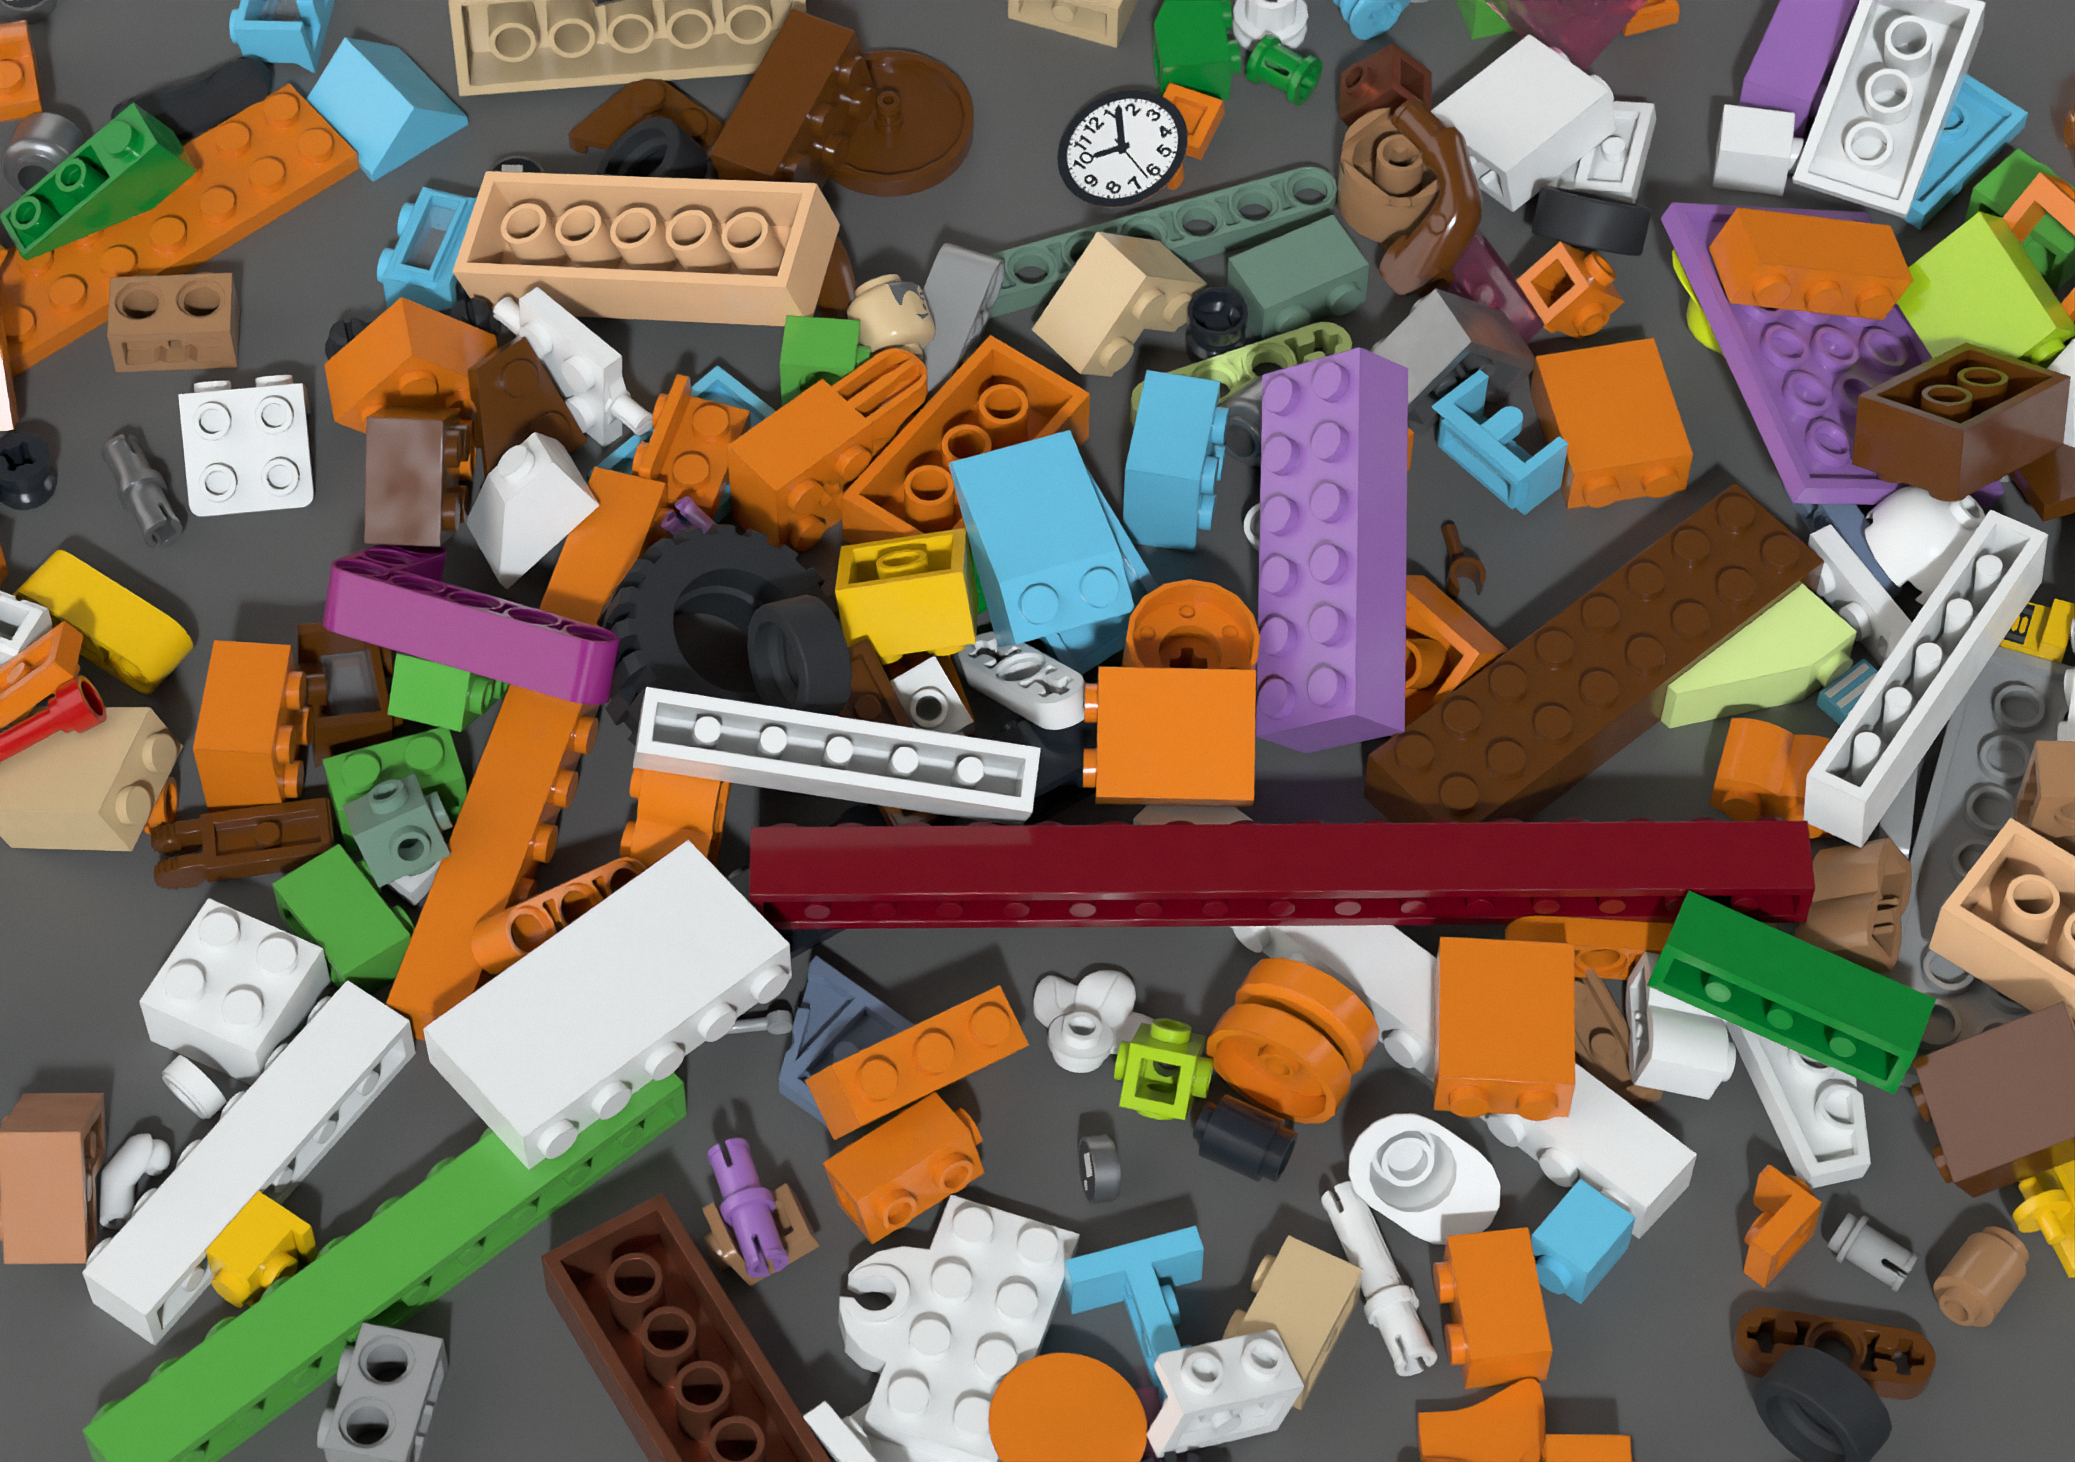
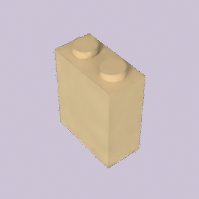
M34 706L24 720L48 708V706ZM105 707L106 721L84 733H78L74 730L68 734L60 730L0 763V836L11 848L132 851L183 745L150 707Z

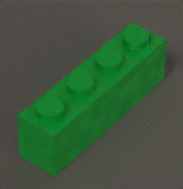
M1688 891L1647 983V986L1893 1095H1895L1917 1053L1936 1001L1933 997L1691 891Z

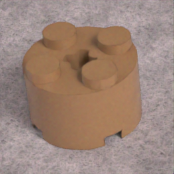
M1391 108L1378 109L1362 116L1346 132L1340 156L1336 199L1337 210L1349 226L1364 237L1379 242L1380 246L1385 250L1402 235H1411L1432 210L1441 188L1436 174L1422 162L1423 153L1392 125L1393 115H1390Z

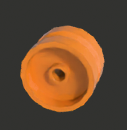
M1282 957L1262 959L1250 969L1236 992L1235 1005L1222 1014L1207 1038L1206 1053L1209 1058L1214 1059L1213 1067L1234 1091L1255 1106L1279 1118L1302 1124L1324 1123L1336 1114L1350 1090L1352 1076L1363 1069L1378 1044L1379 1027L1372 1012L1361 999L1331 975L1306 963Z

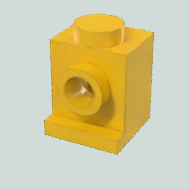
M259 1190L205 1250L213 1276L211 1280L213 1288L222 1298L238 1308H242L246 1303L252 1307L261 1300L263 1293L272 1283L285 1276L293 1277L299 1260L306 1265H310L318 1256L311 1225Z

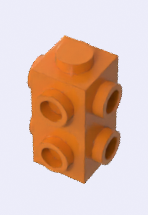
M933 1092L913 1106L904 1109L891 1120L856 1142L847 1145L840 1152L823 1162L838 1205L872 1245L891 1232L904 1227L913 1218L949 1195L962 1190L968 1183L985 1173L976 1146L982 1142V1136L976 1124L963 1108L953 1112L936 1092Z

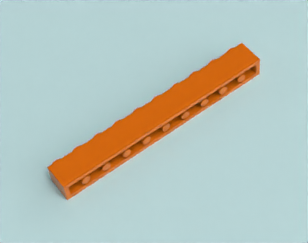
M594 466L587 485L599 506L568 533L539 610L598 626L597 620L604 605L636 560L641 559L647 549L660 539H672L673 535L663 529L661 523L669 510L675 515L676 510L669 509L666 483ZM512 684L509 685L447 846L451 855L441 860L386 1002L389 1008L410 1021L414 1039L426 1041L423 1030L426 1026L498 976L488 973L480 967L474 958L471 948L472 933L476 925L482 920L537 895V881L534 878L540 862L549 863L554 854L558 838V827L555 825L560 809H569L574 801L578 786V772L575 769L581 754L589 755L595 745L599 725L598 718L595 716L600 704L575 703ZM511 933L512 940H513V942H514L515 945H516L515 937H514L513 934Z

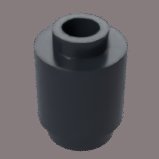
M1226 1094L1218 1105L1212 1102L1206 1103L1197 1120L1192 1137L1201 1142L1199 1156L1257 1182L1262 1177L1277 1182L1290 1160L1298 1134L1284 1128L1285 1120Z

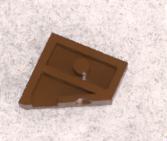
M526 337L514 338L467 370L470 399L476 407V418L473 423L475 446L482 450L485 480L487 475L498 465L501 457L510 448L522 444L534 432L557 439L565 447L568 454L587 442Z

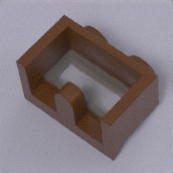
M322 622L297 624L296 666L297 671H304L306 674L304 706L312 707L314 713L310 744L315 769L323 764L322 759L392 741V730L403 728V718L387 715L391 692H387L385 678L393 676L391 649L331 632L323 627Z

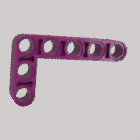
M378 544L331 562L322 621L323 627L331 632L575 703L598 705L610 701L620 637L613 631L442 582L447 549L442 545L436 547Z

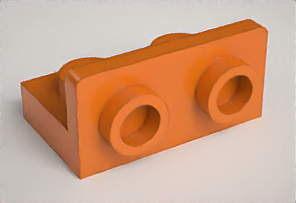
M677 374L669 394L661 393L658 396L652 416V428L654 431L649 443L644 441L639 443L633 459L632 475L666 483L669 509L676 510L677 514L681 513L675 507V504L688 496L694 501V504L713 520L729 481L727 445L750 429V411L691 396L690 377Z

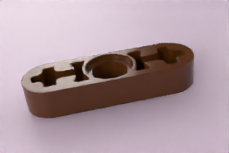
M1770 1307L1755 1308L1744 1314L1737 1325L1732 1343L1733 1357L1739 1367L1752 1376L1763 1378L1786 1350L1796 1347L1794 1346L1796 1336L1806 1337L1803 1346L1814 1348L1816 1344L1823 1340H1838L1844 1343L1851 1351L1853 1360L1847 1366L1857 1372L1874 1389L1879 1397L1898 1400L1912 1399L1920 1395L1927 1388L1936 1364V1355L1931 1343L1923 1335L1913 1330ZM1758 1332L1771 1334V1342L1774 1344L1772 1353L1759 1351V1344L1756 1341ZM1867 1347L1874 1348L1871 1358L1873 1364L1870 1371L1862 1370ZM1895 1353H1902L1908 1356V1365L1912 1367L1909 1375L1896 1373V1363L1892 1362Z

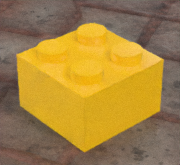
M966 528L841 546L835 594L842 631L848 647L868 639L880 664L885 665L899 660L903 654L928 651L929 654L934 656H946L962 651L966 645L976 644L979 598Z

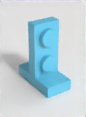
M1196 1226L1065 1260L1064 1293L1071 1314L1124 1301L1161 1409L1163 1408V1402L1168 1396L1154 1369V1363L1162 1353L1192 1347L1190 1344L1180 1346L1174 1326L1180 1325V1314L1172 1288L1202 1280L1204 1247Z

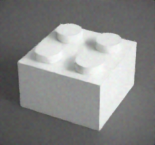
M208 898L139 1002L150 1041L252 1086L263 1074L265 1064L271 1054L280 1045L290 1044L304 1029L311 1011L320 1000L328 995L332 986L323 948Z

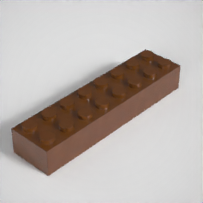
M1736 483L1732 484L1405 727V732L1396 734L1368 755L1364 797L1392 823H1428L1436 819H1451L1458 823H1493L1505 818L1518 819L1523 822L1529 821L1659 722L1669 684L1801 584H1804L1816 595L1824 560Z

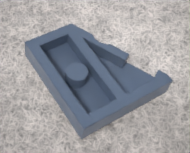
M816 956L809 965L806 990L801 1008L798 1007L792 1027L790 1049L785 1053L778 1083L779 1093L827 1126L805 1080L828 1066L914 1026V1024Z

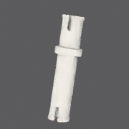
M1351 1181L1340 1183L1334 1186L1340 1201H1336L1333 1193L1328 1190L1322 1196L1321 1203L1330 1217L1349 1262L1363 1269L1360 1287L1367 1301L1364 1305L1366 1318L1370 1325L1373 1324L1374 1327L1379 1328L1393 1359L1396 1373L1400 1376L1418 1374L1424 1371L1418 1357H1423L1425 1364L1429 1367L1436 1362L1438 1357L1416 1312V1309L1419 1307V1300L1414 1289L1404 1285L1369 1205L1355 1192Z

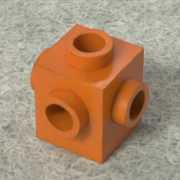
M1561 241L1516 280L1532 304L1530 310L1533 316L1550 333L1560 331L1580 341L1585 336L1594 334L1602 329L1609 321L1610 314L1625 302L1612 283L1617 279L1614 269L1599 253L1593 251L1587 254Z

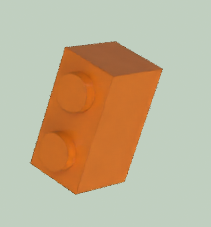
M1528 1227L1447 1236L1443 1262L1433 1264V1280L1438 1303H1449L1453 1324H1445L1446 1353L1450 1366H1461L1465 1389L1509 1385L1526 1378L1545 1381L1553 1349Z

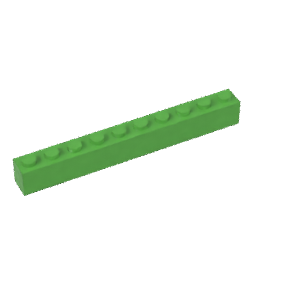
M674 1072L665 1079L659 1081L653 1079L632 1094L627 1105L618 1114L606 1120L598 1119L577 1135L575 1142L566 1152L553 1159L545 1158L530 1170L523 1165L492 1129L488 1127L478 1143L457 1158L448 1157L439 1162L429 1172L426 1180L405 1196H395L385 1201L374 1212L369 1222L348 1237L340 1236L330 1241L319 1252L316 1260L293 1277H282L272 1283L263 1293L261 1300L238 1317L231 1316L217 1323L208 1332L205 1340L181 1358H171L158 1366L150 1375L148 1382L125 1399H115L98 1410L92 1418L91 1424L82 1429L92 1459L95 1462L219 1461L337 1374L342 1352L347 1345L355 1347L362 1323L398 1329L687 1115L684 1083Z

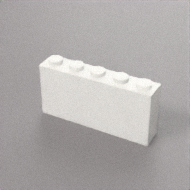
M687 840L426 1026L423 1030L429 1061L523 1165L530 1170L545 1158L553 1159L562 1155L572 1146L577 1135L598 1119L606 1120L618 1114L627 1105L631 1095L653 1079L659 1081L671 1075L680 1066L684 1056L703 1042H713L723 1037L732 1028L736 1019L758 1002L765 1004L776 998L784 990L789 979L792 978L790 944L710 861Z

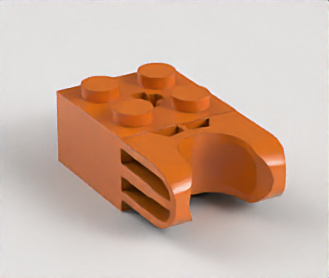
M898 348L884 350L832 386L822 378L728 444L727 454L732 519L745 531L752 529L768 535L766 543L778 549L783 543L795 552L806 551L813 547L825 531L842 520L841 496L916 416L912 412L925 401L927 396V368L925 364L913 353Z

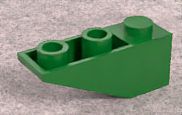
M1230 0L1164 1L1154 22L1152 62L1158 95L1163 97L1169 83L1220 100L1230 99L1231 75H1239L1241 72L1238 40H1228L1226 32L1232 30Z
M133 102L0 214V220L22 258L30 260L152 210L193 176L197 170L175 133Z

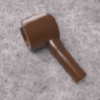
M1445 525L1442 528V534L1450 556L1449 561L1451 565L1446 581V593L1449 597L1457 599L1460 591L1457 578L1466 577L1475 583L1476 593L1481 595L1486 580L1484 565L1475 558L1467 557L1464 553L1456 525Z

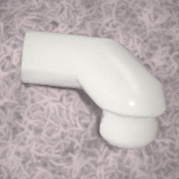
M148 1133L132 1136L102 1170L100 1192L101 1225L110 1229H122L131 1219L135 1206V1184L144 1172L152 1176H158L169 1165L171 1151L165 1141L160 1139L152 1140L151 1135Z

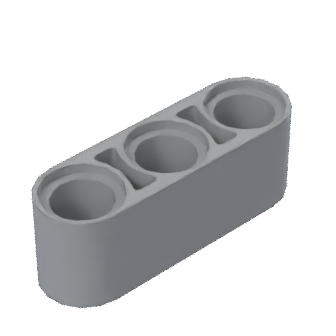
M945 243L939 250L922 290L935 324L936 335L934 340L922 350L924 358L921 361L927 368V396L925 401L915 411L919 412L977 350L1002 287L1005 274V262L1003 260L951 243Z

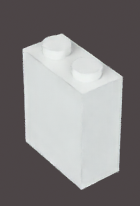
M1530 34L1431 110L1448 127H1456L1465 137L1470 161L1479 188L1512 212L1616 131L1612 104L1614 96L1606 82L1597 75L1589 76L1573 65L1560 49L1556 47L1549 48Z

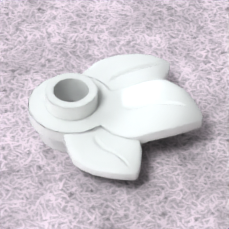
M1099 970L1085 976L1078 986L1057 976L1048 975L1038 984L1033 1000L1035 1017L1048 1028L1047 1043L1054 1060L1062 1068L1077 1073L1090 1072L1100 1067L1110 1054H1118L1122 1040L1132 1041L1141 1022L1152 1024L1154 1020L1146 1015L1133 1012L1136 999L1135 986L1126 974L1116 970Z

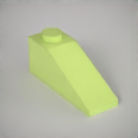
M1801 584L1669 684L1660 721L1670 729L1803 701L1820 687L1830 685L1852 667L1853 660L1850 656L1857 631L1804 584Z

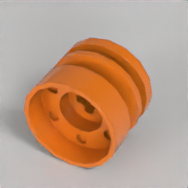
M1187 579L1166 583L1145 595L1130 615L1121 667L1255 670L1261 637L1253 613L1234 593L1215 583Z

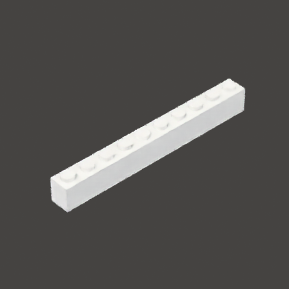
M1147 805L1134 818L1133 825H1164L1177 820L1189 821L1194 824H1231L1240 820L1252 819L1236 807ZM1393 925L1229 926L1233 929L1239 941L1251 951L1257 953L1262 951L1270 958L1282 957L1306 963L1331 975L1352 990L1372 1012L1379 1027L1378 1040L1384 1044L1389 1055L1400 1065L1406 1068L1414 1067L1434 1082L1435 967L1437 958ZM1576 1063L1575 1089L1569 1117H1554L1544 1121H1532L1515 1114L1487 1113L1479 1116L1487 1123L1490 1131L1498 1140L1510 1147L1518 1146L1539 1162L1543 1172L1556 1184L1562 1187L1570 1186L1573 1188L1582 1179L1636 1217L1632 1234L1638 1239L1644 1235L1689 1186L1697 1156L1695 1152Z

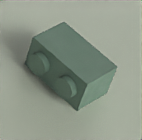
M1330 215L1229 258L1227 289L1240 295L1247 304V326L1259 342L1317 323L1333 315H1345L1354 310L1359 304L1366 302L1369 263L1336 217Z

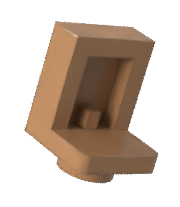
M785 1183L771 1191L776 1206L772 1217L782 1246L787 1252L788 1264L820 1247V1244L796 1193ZM715 1201L703 1207L702 1210L712 1230L703 1235V1239L719 1268L724 1271L732 1266L749 1286L766 1278H754L747 1275L745 1261L734 1229L724 1222L720 1207ZM765 1258L770 1274L775 1273L776 1270L772 1260Z

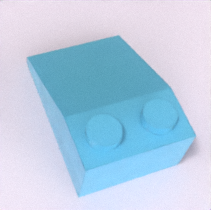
M1070 430L948 463L998 647L1020 644L1134 611L1135 606L1118 545Z

